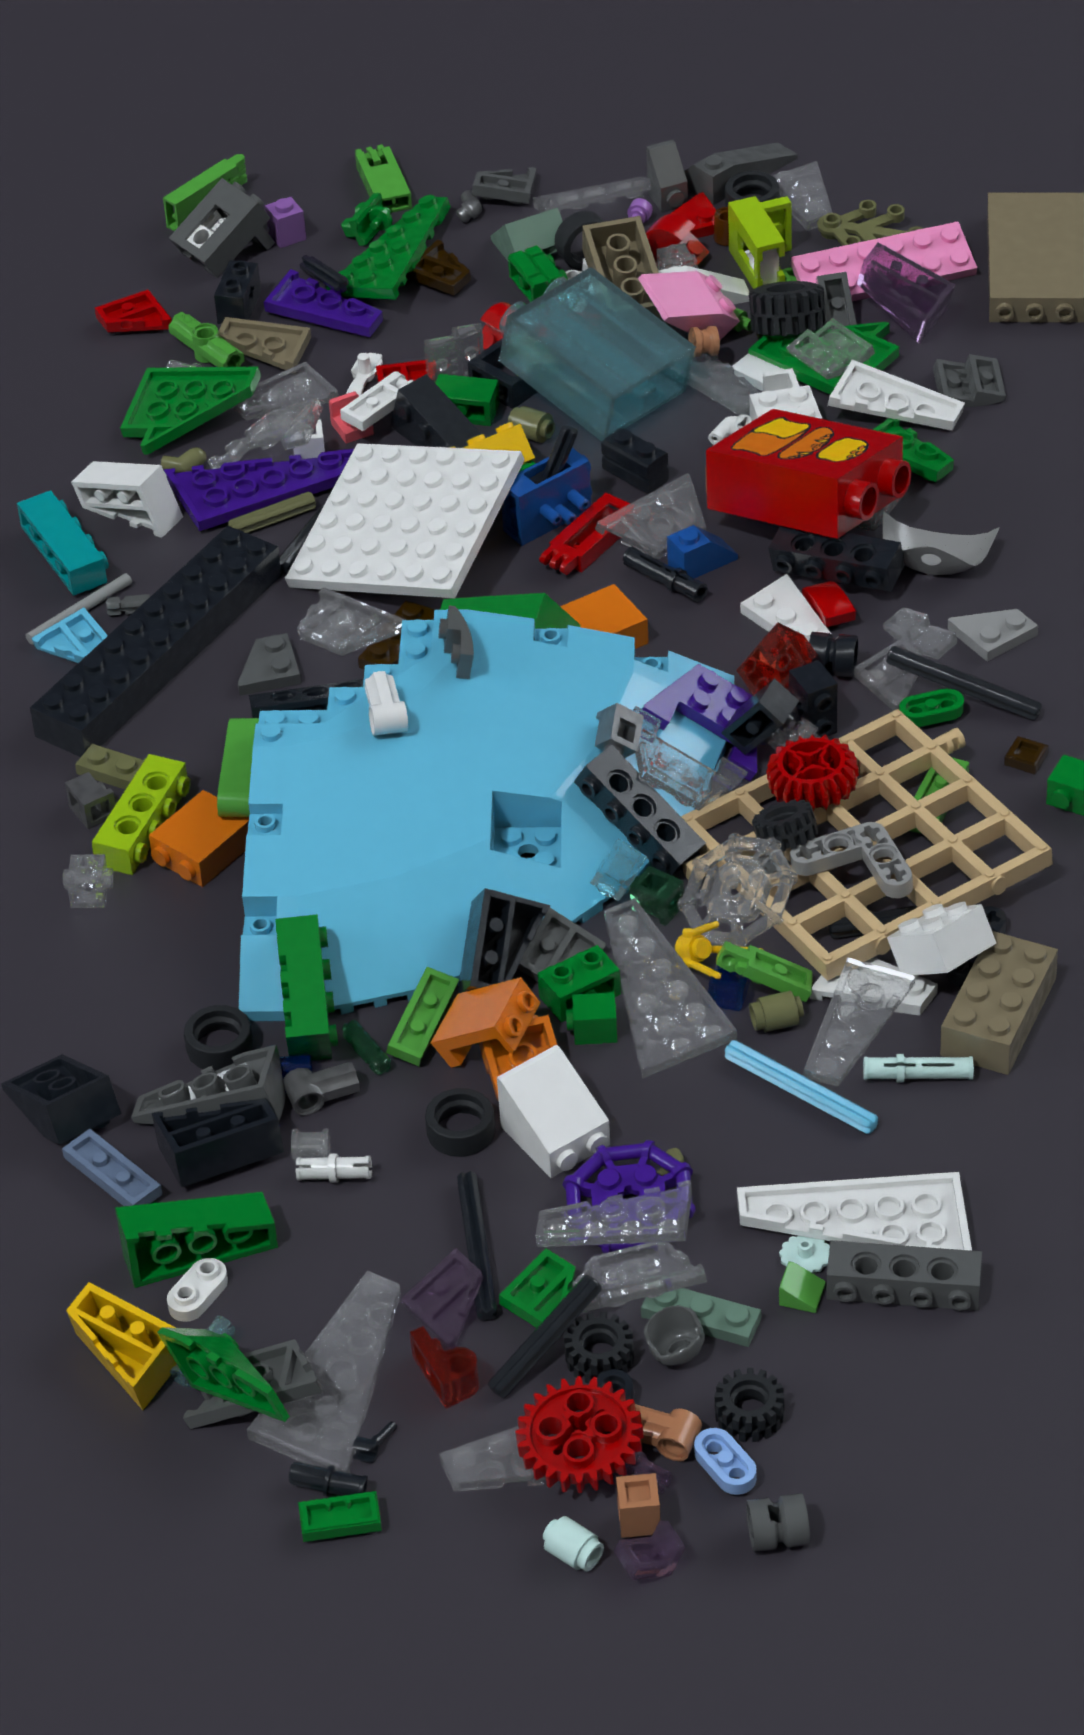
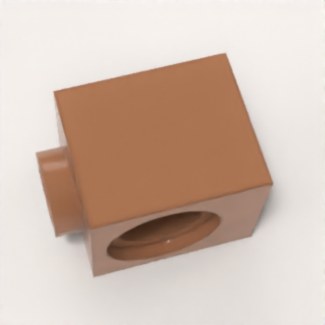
M656 1473L616 1477L621 1538L661 1534L660 1502Z

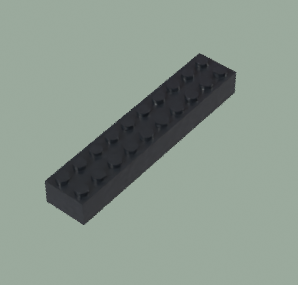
M225 527L30 707L35 737L79 757L86 752L91 744L102 746L282 576L279 546L233 527Z

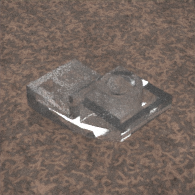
M901 608L883 623L884 630L899 642L937 660L958 643L956 632L930 625L928 614L909 608Z

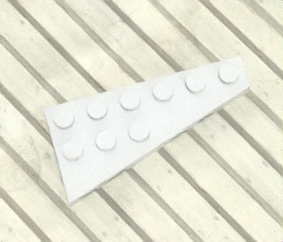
M959 1172L737 1187L739 1219L742 1226L826 1241L972 1250Z

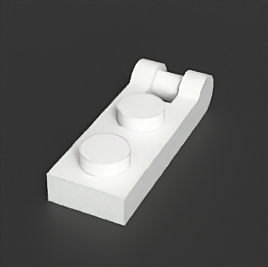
M396 371L391 373L340 409L341 420L361 431H365L394 410L398 389L414 380L407 381L403 374Z

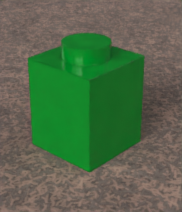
M615 992L572 995L573 1009H566L567 1031H574L575 1045L618 1043Z

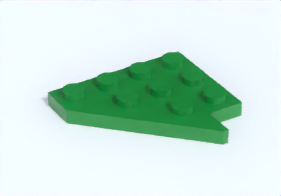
M876 322L820 328L810 333L792 336L764 335L748 349V354L782 369L793 368L798 381L831 395L851 360L883 371L899 357L900 346L883 339L890 333V323Z
M258 367L147 368L120 427L123 437L143 438L140 447L143 454L148 455L252 397L261 378L260 370Z

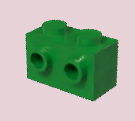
M598 945L593 946L538 972L539 998L562 1023L566 1021V1009H573L572 995L615 992V997L621 995L620 969Z

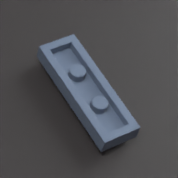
M88 1129L62 1148L63 1156L68 1162L123 1206L150 1204L162 1195L161 1184L91 1129Z

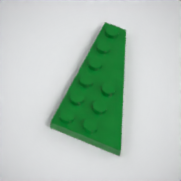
M426 195L420 198L418 204L405 212L398 222L388 227L379 239L371 242L369 248L361 255L353 258L350 265L338 272L349 280V284L346 286L347 291L341 292V297L396 300L399 296L398 287L406 284V274L415 269L427 248L426 240H432L435 235L434 227L442 223L451 206L448 197Z

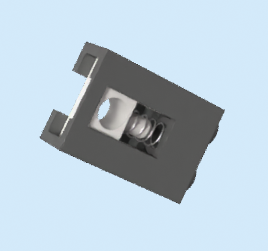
M223 178L169 237L181 254L191 261L194 258L201 261L205 265L204 269L216 278L226 269L229 261H233L251 240L267 251L275 243L268 234L270 228L266 223L270 217L263 209L266 206L265 203L255 194L248 196L247 191L237 182L230 184Z

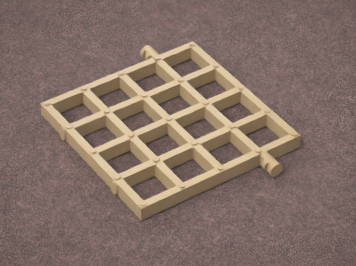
M899 709L839 738L841 744H848L849 749L854 752L861 778L858 779L856 790L850 793L849 799H841L839 806L830 804L827 811L822 807L815 808L814 810L817 825L828 821L840 831L860 824L847 810L880 794L897 810L876 821V823L881 824L886 829L891 839L917 828L934 844L905 860L912 871L913 890L907 897L918 908L885 925L865 907L886 896L873 876L846 889L829 872L833 869L814 875L802 876L796 874L792 870L791 865L779 870L778 873H773L771 877H765L756 881L737 862L738 860H744L745 856H757L765 852L762 848L760 849L755 832L753 831L722 847L706 831L739 813L753 826V817L756 814H760L759 811L764 809L759 803L774 796V794H771V789L768 786L767 774L681 816L706 842L699 851L700 856L682 865L683 872L688 881L694 883L718 871L827 981L879 954H886L891 948L887 937L899 930L898 925L902 922L922 917L924 909L936 904H942L945 908L959 902H966L967 906L975 905L993 895L1002 894L1006 888L1053 865L1052 848L949 756L954 751L965 747L966 741L962 732L958 728H954L932 740ZM894 736H898L913 750V752L883 767L877 764L865 752ZM932 767L949 785L917 801L900 784ZM969 801L986 819L954 835L936 817ZM1004 835L1025 852L994 869H991L973 853V851ZM871 839L873 846L876 845L877 842ZM836 846L831 848L830 850L839 852L844 851L847 848L844 846ZM791 848L780 852L791 863ZM881 857L875 861L885 863L891 861L892 858ZM953 862L971 880L937 897L920 878ZM895 874L891 875V879L896 880ZM807 882H810L827 898V900L794 917L775 900ZM843 917H846L864 934L862 937L830 953L811 936V934Z

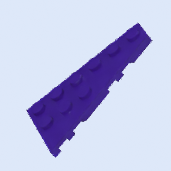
M354 449L321 452L318 458L301 459V455L289 456V461L272 462V458L227 462L223 463L221 468L204 470V466L199 465L192 466V471L175 473V468L164 469L171 489L198 530L202 531L305 492L315 494L333 488Z

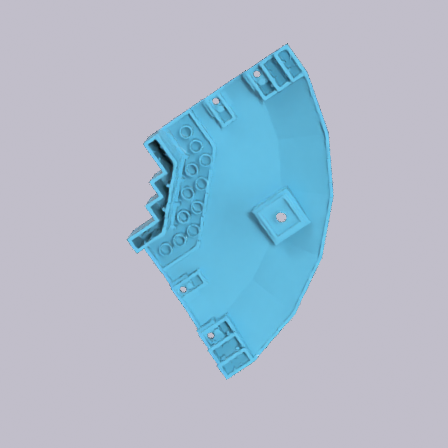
M448 609L434 610V620H402L399 663L365 665L363 687H329L327 710L260 711L258 724L255 725L248 803L250 816L246 835L242 893L245 920L243 935H241L239 1010L247 1015L249 1021H285L275 919L318 914L319 927L326 926L328 947L321 948L322 959L330 960L332 980H325L326 992L333 991L335 1010L340 1009L341 1014L354 1012L355 1005L370 1002L374 1003L375 1008L387 1005V999L407 995V999L410 1001L426 967L460 979L471 901L484 888L551 905L550 908L572 922L576 923L579 921L582 924L603 910L604 902L613 896L619 899L636 887V880L642 873H649L653 868L650 861L636 847L629 843L627 837L612 822L606 819L603 812L590 798L583 795L580 788L574 783V780L583 768L603 752V750L595 747L599 720L596 719L597 712L615 703H619L639 713L648 701L697 664L714 671L717 675L735 685L734 675L668 651V657H635V637L568 625V628L535 629V620L533 618L459 609L472 636L474 656L470 679L456 678L457 664L451 663V653H444V639L438 638L440 618H447ZM385 671L386 674L393 676L399 700L404 701L408 716L407 732L372 735L369 722V703L364 684L365 679L369 678L373 672ZM675 711L665 730L660 729L643 718L638 752L625 759L680 816H683L704 805L709 794L710 782L712 779H715L718 772L719 760L724 757L727 741ZM524 853L535 854L532 858H522L520 855Z

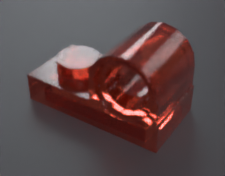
M424 1326L410 1331L412 1356L445 1409L476 1394L479 1389L478 1361L476 1354L472 1350L465 1347H455L444 1351L440 1341L437 1338L431 1339Z

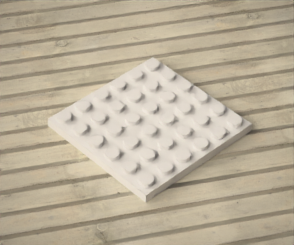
M357 443L285 577L290 588L455 598L525 461L522 452Z

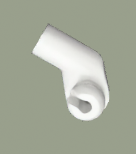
M747 414L726 417L709 434L708 439L715 445L752 422V419Z

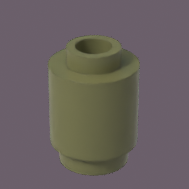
M527 406L515 407L508 417V423L513 422L514 426L521 424L527 439L539 443H544L547 439L551 438L555 430V423L550 413Z
M791 990L759 997L756 1002L749 1003L750 1018L755 1031L763 1030L766 1033L799 1025V1017L804 1016L801 998L799 996L794 997Z

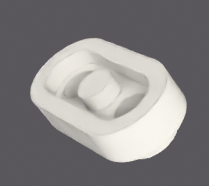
M205 1258L194 1263L167 1295L170 1315L174 1319L183 1322L199 1318L227 1287L228 1277L225 1265L220 1260L214 1258Z

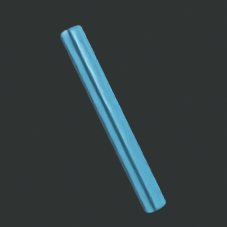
M732 1040L726 1046L725 1058L865 1134H871L876 1129L878 1116L737 1040Z

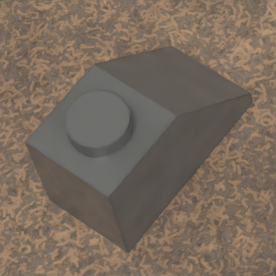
M672 139L647 146L648 195L661 213L679 208L688 201L687 179L675 141Z

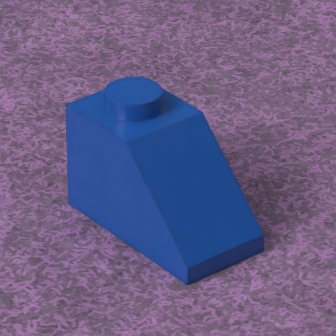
M695 525L667 536L668 565L673 568L680 567L687 571V574L692 578H697L738 560V554L722 538Z

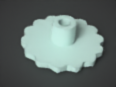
M792 1236L788 1242L782 1244V1249L779 1252L781 1264L787 1267L788 1261H791L811 1273L821 1272L823 1267L828 1266L830 1245L825 1243V1240Z

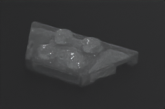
M687 473L599 520L595 530L604 535L605 531L613 533L622 538V544L628 547L633 546L647 555L660 559L667 555V536L692 525L705 530L706 524L691 477Z
M323 587L318 593L320 597L319 603L309 607L307 616L301 620L297 627L300 639L343 656L401 634L402 620L405 619Z
M662 1239L591 1257L584 1266V1272L578 1275L574 1281L573 1287L584 1275L592 1276L601 1285V1292L583 1311L587 1312L608 1306H622L628 1301L644 1297L655 1298L665 1292L705 1283L707 1278L704 1267L701 1264L694 1267L690 1264L688 1255L680 1250H675L672 1244Z

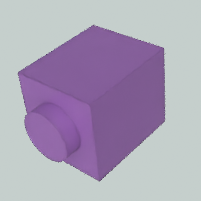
M292 197L282 198L265 206L266 213L270 217L267 221V226L270 228L268 234L279 248L306 240L304 212Z

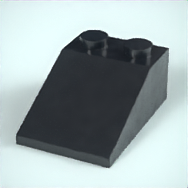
M63 1054L1 1083L3 1091L43 1137L57 1144H69L88 1129L103 1128L111 1122L110 1119L121 1114L109 1075Z

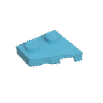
M83 607L31 639L36 649L79 663L108 635Z

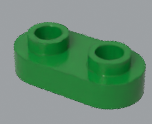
M940 689L904 698L899 704V710L919 728L959 718L964 712V697L957 690Z

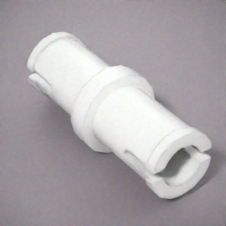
M329 1154L328 1157L323 1158L297 1157L296 1166H299V1168H296L297 1181L329 1179L330 1183H338L339 1179H371L372 1171H369V1168H372L371 1156L339 1157L338 1154Z

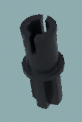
M296 1461L292 1463L288 1476L290 1484L323 1491V1496H329L330 1493L341 1496L365 1493L368 1486V1476L335 1470L334 1465H329L328 1468Z

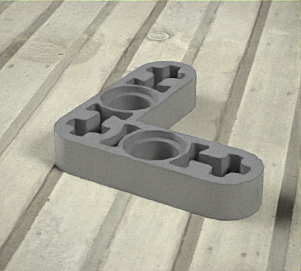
M876 822L862 823L808 840L806 844H799L797 848L790 851L792 870L802 876L814 875L863 859L886 896L902 898L909 895L913 890V877L910 867L886 829ZM871 839L873 841H876L877 844L873 846V842L871 841ZM836 846H844L847 848L846 850L839 852L830 850L831 848ZM881 857L892 858L891 861L885 863L875 861ZM895 874L896 880L891 879V875Z

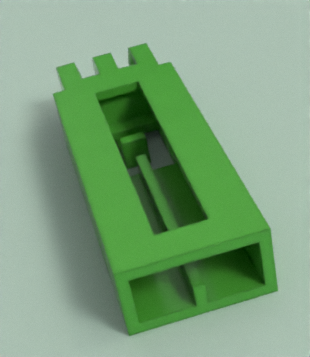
M383 144L377 145V150L373 149L372 146L366 147L365 154L361 149H356V167L369 197L373 193H381L383 207H388L391 213L412 209L411 192L390 146L384 147ZM391 200L393 204L386 206L384 201Z
M236 154L228 160L223 159L163 197L167 228L175 231L221 178L230 184L234 182L240 185L247 182V175L245 174L246 165L244 164L245 156L243 154Z

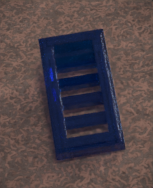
M716 965L714 970L721 973V978L715 979L711 977L708 987L707 1004L713 1007L740 1011L751 980L736 972L730 973Z

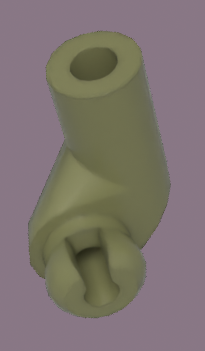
M195 447L179 457L164 455L161 459V466L163 471L164 469L175 468L176 473L192 471V466L203 465L206 462L207 455L204 450Z

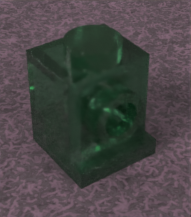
M648 866L640 876H636L630 883L628 892L631 906L659 918L660 924L664 926L685 906L684 881L654 867Z

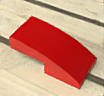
M828 581L802 588L804 598L816 614L818 613L826 627L856 619L855 608L844 591L835 582Z

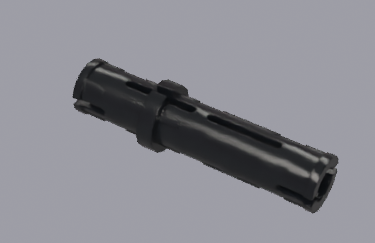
M633 546L629 547L623 555L624 565L661 582L673 593L679 592L696 602H701L707 594V584L690 577L687 571L680 567L673 568Z

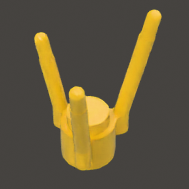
M718 921L696 928L683 929V934L678 937L675 944V953L681 960L682 967H691L715 979L721 978V973L699 963L707 959L711 953H718L722 946L711 945V942L701 935L718 928Z

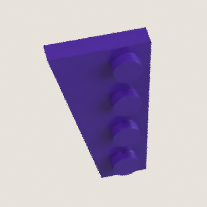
M292 269L288 271L264 301L266 312L360 336L371 337L383 322V312L355 298L347 300L341 297L340 291L336 292L333 289L328 291L319 287L318 281L310 277L304 280L299 277V272Z

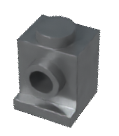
M615 703L597 712L596 719L599 720L595 747L604 751L610 745H613L624 758L638 752L644 716L619 703Z
M89 772L65 782L69 807L87 829L106 821L116 805L114 792L111 788L106 789L102 782L97 783Z

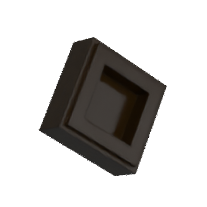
M1017 736L1005 755L1004 765L1036 774L1048 755L1049 745Z

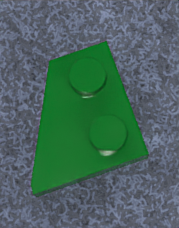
M545 1248L499 1294V1304L537 1328L572 1290L576 1266Z

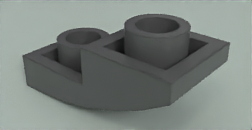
M449 605L447 618H440L438 638L444 639V653H451V663L457 664L456 678L470 679L474 656L472 636L460 611L456 606Z

